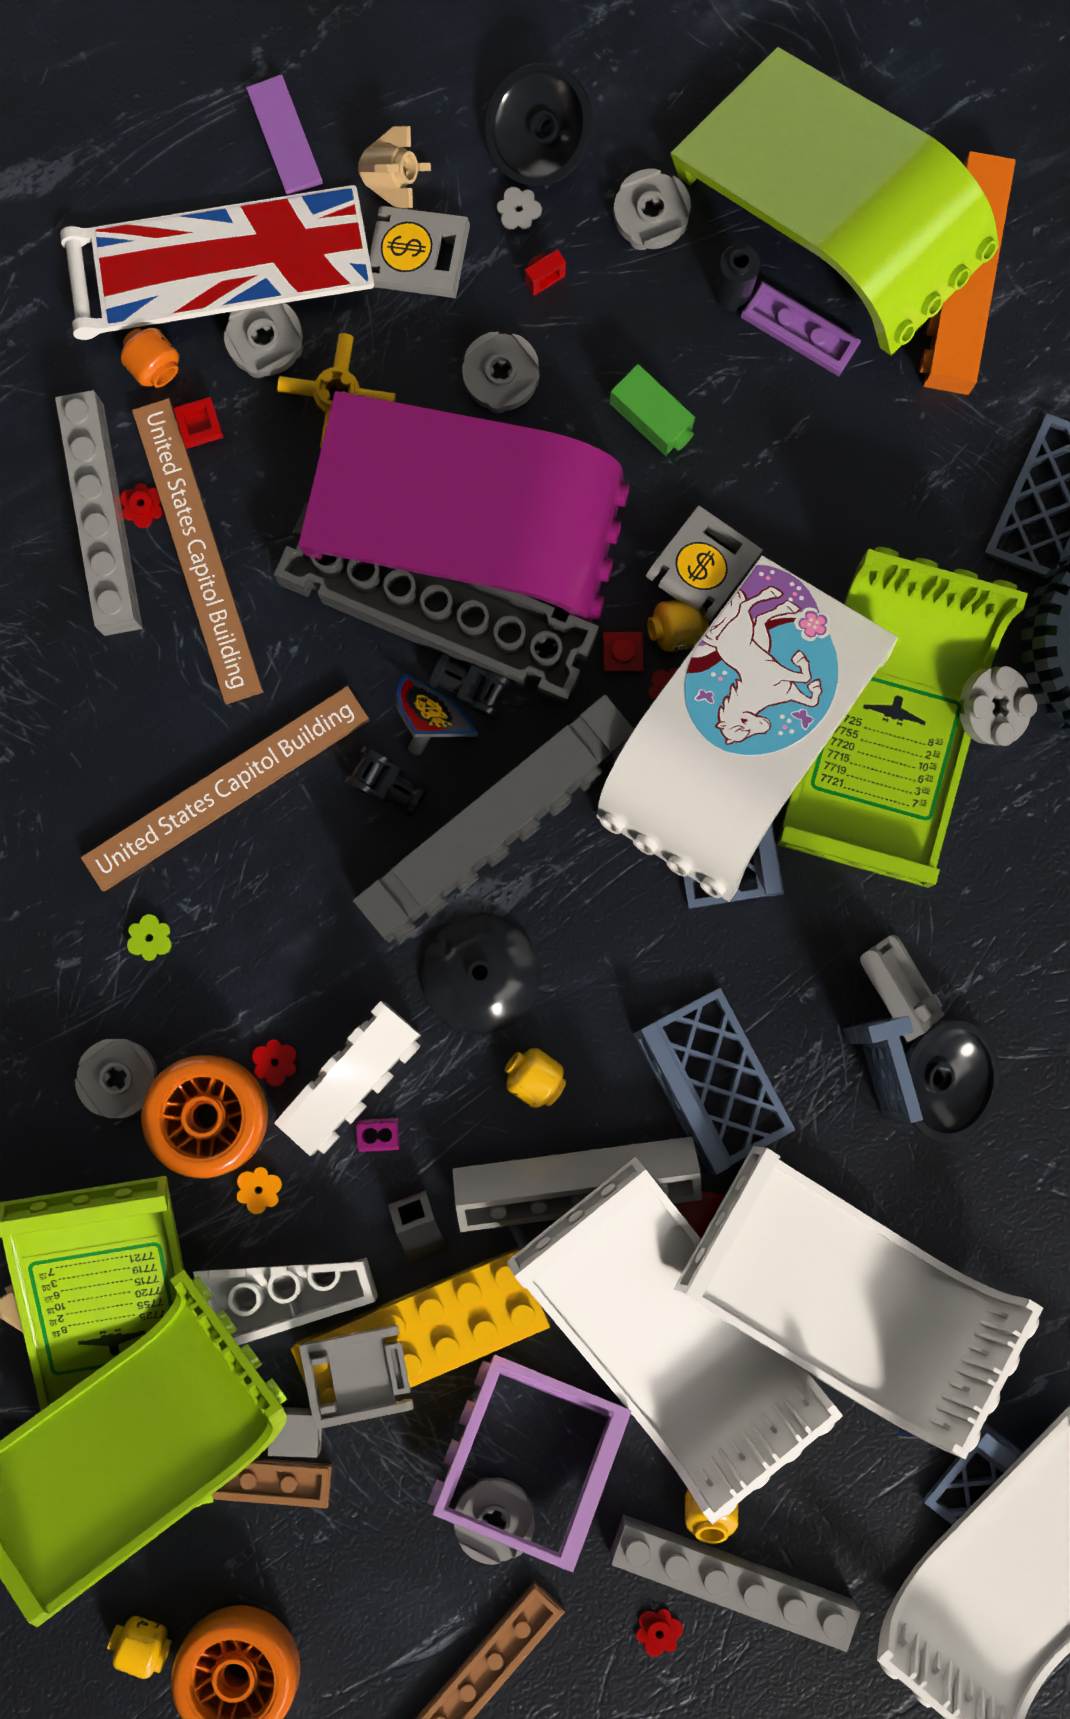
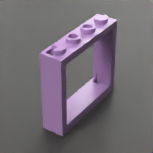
M494 1355L490 1363L482 1361L474 1384L480 1386V1390L475 1402L467 1400L459 1424L464 1425L465 1429L460 1441L452 1439L443 1463L450 1467L444 1482L437 1479L428 1500V1504L434 1506L431 1515L573 1572L632 1410ZM499 1374L607 1417L559 1552L448 1507Z

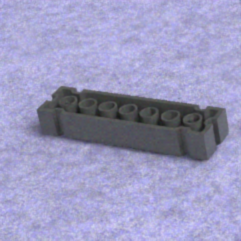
M305 503L293 530L298 545L308 503ZM298 545L296 549L286 546L274 573L280 586L306 597L309 596L312 589L317 590L321 602L327 606L433 651L446 654L450 658L466 665H474L481 669L493 671L507 678L518 687L524 688L527 680L539 684L538 695L566 707L579 680L580 670L575 668L574 664L576 661L583 664L586 663L598 635L599 626L569 614L566 623L554 618V607L523 594L335 557L336 561L334 563L329 562L327 566H324L321 559L306 556ZM322 555V557L325 559H329L331 557L330 555ZM546 645H551L553 647L552 654L556 655H548L544 659L540 657V651L536 650L537 648L544 650Z
M604 695L585 710L573 723L563 728L400 861L388 874L362 892L353 902L389 943L394 939L399 943L402 942L418 928L414 921L426 912L431 918L449 903L445 898L456 888L460 892L466 890L479 879L477 871L486 863H489L491 867L498 864L510 853L508 845L518 837L522 842L527 840L541 828L539 820L550 812L553 817L571 803V794L580 787L585 792L602 778L603 770L601 768L610 762L614 766L635 729L609 698Z

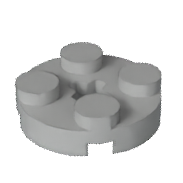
M657 169L640 170L627 177L620 186L614 202V221L620 234L635 249L663 248L674 243L687 230L691 200L685 185L675 176L671 178L666 174H661V170ZM651 201L654 206L661 205L662 209L658 211V216L651 217L643 213L646 208V202Z
M286 303L231 312L226 331L224 332V342L233 362L240 369L248 372L250 376L262 378L282 373L294 364L303 351V332L299 319L293 309ZM261 328L266 333L274 332V335L270 338L271 342L266 345L254 342L258 338L256 331Z
M489 332L477 338L466 351L462 366L463 383L469 396L480 406L488 408L493 413H503L506 410L520 407L534 394L539 383L538 357L534 348L523 337L513 333L511 336L499 334V332ZM496 363L501 367L509 365L511 369L508 371V378L504 380L493 378L494 369L492 366Z
M1007 666L983 668L975 671L967 679L961 690L960 700H964V713H960V720L964 730L974 741L981 744L1008 746L1024 733L1030 722V717L1036 713L1038 705L1030 692L1026 680L1016 670ZM994 698L1000 701V710L995 714L992 712L995 707L992 702Z
M129 1039L102 1040L92 1045L82 1055L78 1064L80 1066L77 1071V1078H75V1088L81 1102L92 1113L107 1118L130 1117L142 1110L145 1095L157 1077V1067L150 1053L140 1044ZM111 1068H115L117 1071H125L127 1076L124 1078L125 1086L122 1089L117 1085L108 1086L107 1081L111 1078L109 1073Z
M481 1478L475 1484L468 1487L460 1496L455 1507L456 1511L486 1523L488 1521L483 1518L486 1513L492 1514L495 1510L502 1513L501 1519L506 1524L503 1528L500 1526L496 1527L529 1541L532 1540L535 1530L533 1503L528 1498L526 1492L514 1482L503 1478ZM454 1524L455 1534L461 1548L468 1556L478 1562L489 1565L500 1564L501 1561L514 1559L523 1553Z

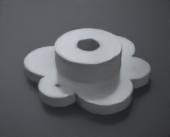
M510 187L505 191L504 200L499 201L497 204V211L502 214L501 222L505 228L515 229L519 226L521 229H528L532 225V220L540 217L542 208L534 200V193L531 190H524L522 192L517 187Z

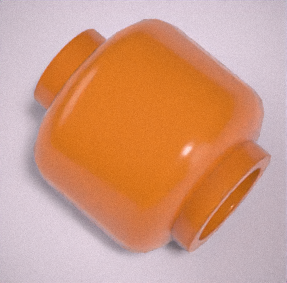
M137 328L126 335L123 340L124 347L121 351L120 360L140 385L148 387L154 385L155 388H159L169 383L176 376L179 369L177 366L179 353L160 330L156 328L144 330Z

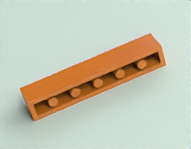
M970 151L963 164L978 182L988 199L994 214L999 248L988 262L983 263L970 276L963 288L956 290L943 303L935 316L929 317L926 335L932 336L930 349H924L919 368V372L925 373L923 387L969 395L977 383L1016 159Z

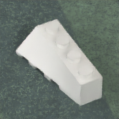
M380 1001L371 1011L374 1016L370 1021L366 1020L348 1037L345 1043L347 1046L343 1051L339 1050L328 1060L318 1073L319 1077L315 1082L311 1081L275 1121L274 1124L309 1156L315 1154L317 1150L325 1154L340 1137L335 1130L345 1119L350 1124L353 1123L367 1107L362 1100L373 1089L378 1094L394 1077L389 1070L400 1059L405 1064L421 1047L416 1042L421 1034L387 1003Z
M367 1257L353 1262L193 1272L194 1277L199 1276L213 1295L207 1301L213 1311L217 1314L224 1310L238 1330L231 1335L238 1345L373 1303L378 1298Z

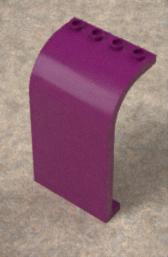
M335 391L298 546L309 557L322 559V555L325 554L527 595L551 603L573 616L593 623V619L600 620L604 596H599L602 581L608 582L610 578L613 559L607 558L610 543L617 544L621 521L616 520L618 507L626 506L629 483H624L622 466L611 455L590 444L564 435Z

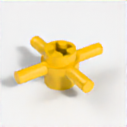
M340 333L338 336L333 368L324 370L316 381L279 376L278 392L314 397L318 408L325 413L320 449L322 448L333 402L329 400V390L336 387V389L343 390L348 388L347 393L396 402V393L359 387L356 377L348 371L354 337L345 333Z

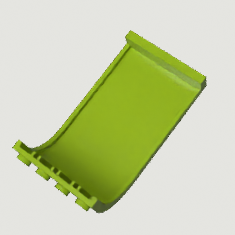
M185 1270L171 1278L170 1281L176 1290V1298L167 1313L152 1329L0 1441V1579L28 1623L39 1627L238 1475L275 1440L287 1422V1415L281 1406L287 1398L272 1378L266 1383L256 1371L262 1365L260 1360L248 1344L242 1348L238 1346L231 1336L238 1330L224 1310L216 1314L207 1301L213 1295L199 1276L191 1280Z

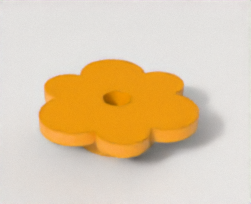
M264 1167L256 1168L254 1173L246 1171L239 1175L237 1183L241 1190L237 1193V1200L243 1204L247 1203V1208L251 1213L260 1214L264 1212L267 1206L273 1207L278 1203L279 1198L276 1193L280 1191L282 1181L277 1175H268V1171ZM257 1186L262 1188V1193H257Z

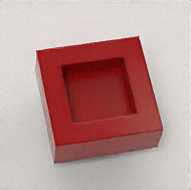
M558 249L549 255L542 253L529 262L528 268L525 269V285L534 297L566 276V261Z
M211 397L173 408L184 445L187 449L224 438Z
M603 632V674L643 673V632Z

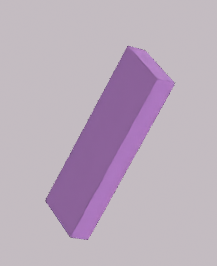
M279 75L246 87L286 195H293L323 184L283 76Z
M763 281L741 314L742 319L837 376L841 375L861 342L860 339Z

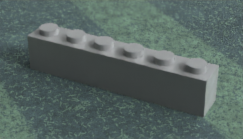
M94 390L55 397L94 626L104 636L143 629L104 404Z
M693 1137L674 1138L453 1168L455 1205L460 1232L559 1219L634 1157L643 1165L673 1204L702 1200L701 1174Z
M624 1514L610 1550L612 1566L845 1652L848 1651L861 1613L852 1598Z

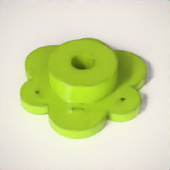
M147 914L141 918L139 924L134 923L129 927V934L132 937L127 942V948L130 953L134 955L142 954L145 960L152 961L156 958L157 954L164 955L170 951L172 943L167 937L170 934V927L165 923H159L156 916ZM149 935L153 936V940L151 942L147 940V937Z

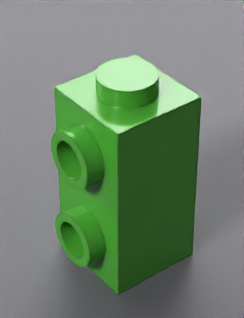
M639 364L611 391L610 405L665 456L673 448L677 451L681 450L693 437L694 433L691 430L695 416Z

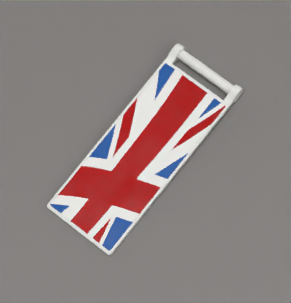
M355 185L98 227L80 228L69 226L60 231L61 245L66 248L75 313V320L72 322L73 335L81 340L92 339L104 332L374 287L359 197ZM91 242L102 318H91L81 247Z

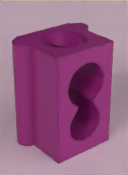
M398 1118L358 1120L356 1126L357 1149H359V1152L399 1150ZM369 1128H373L377 1132L383 1128H388L392 1132V1138L390 1141L378 1138L376 1142L372 1143L366 1139L365 1132Z

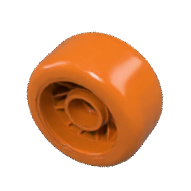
M215 1055L187 1057L165 1068L150 1085L145 1095L141 1112L143 1135L153 1155L170 1170L192 1178L217 1177L245 1164L259 1148L268 1123L267 1101L257 1079L239 1063ZM205 1104L213 1106L217 1111V1121L212 1127H206L199 1121V1110Z
M236 1605L224 1607L208 1614L188 1633L173 1663L171 1691L179 1715L182 1719H284L291 1707L299 1685L300 1657L297 1645L286 1626L265 1610L252 1606ZM229 1664L241 1665L247 1670L249 1675L246 1677L234 1676L230 1672Z

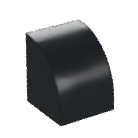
M426 1190L388 1204L396 1235L410 1263L448 1249L441 1225Z

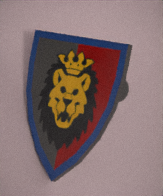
M404 673L396 686L395 701L403 722L413 735L408 746V750L412 754L422 755L431 737H477V731L456 705L428 684Z

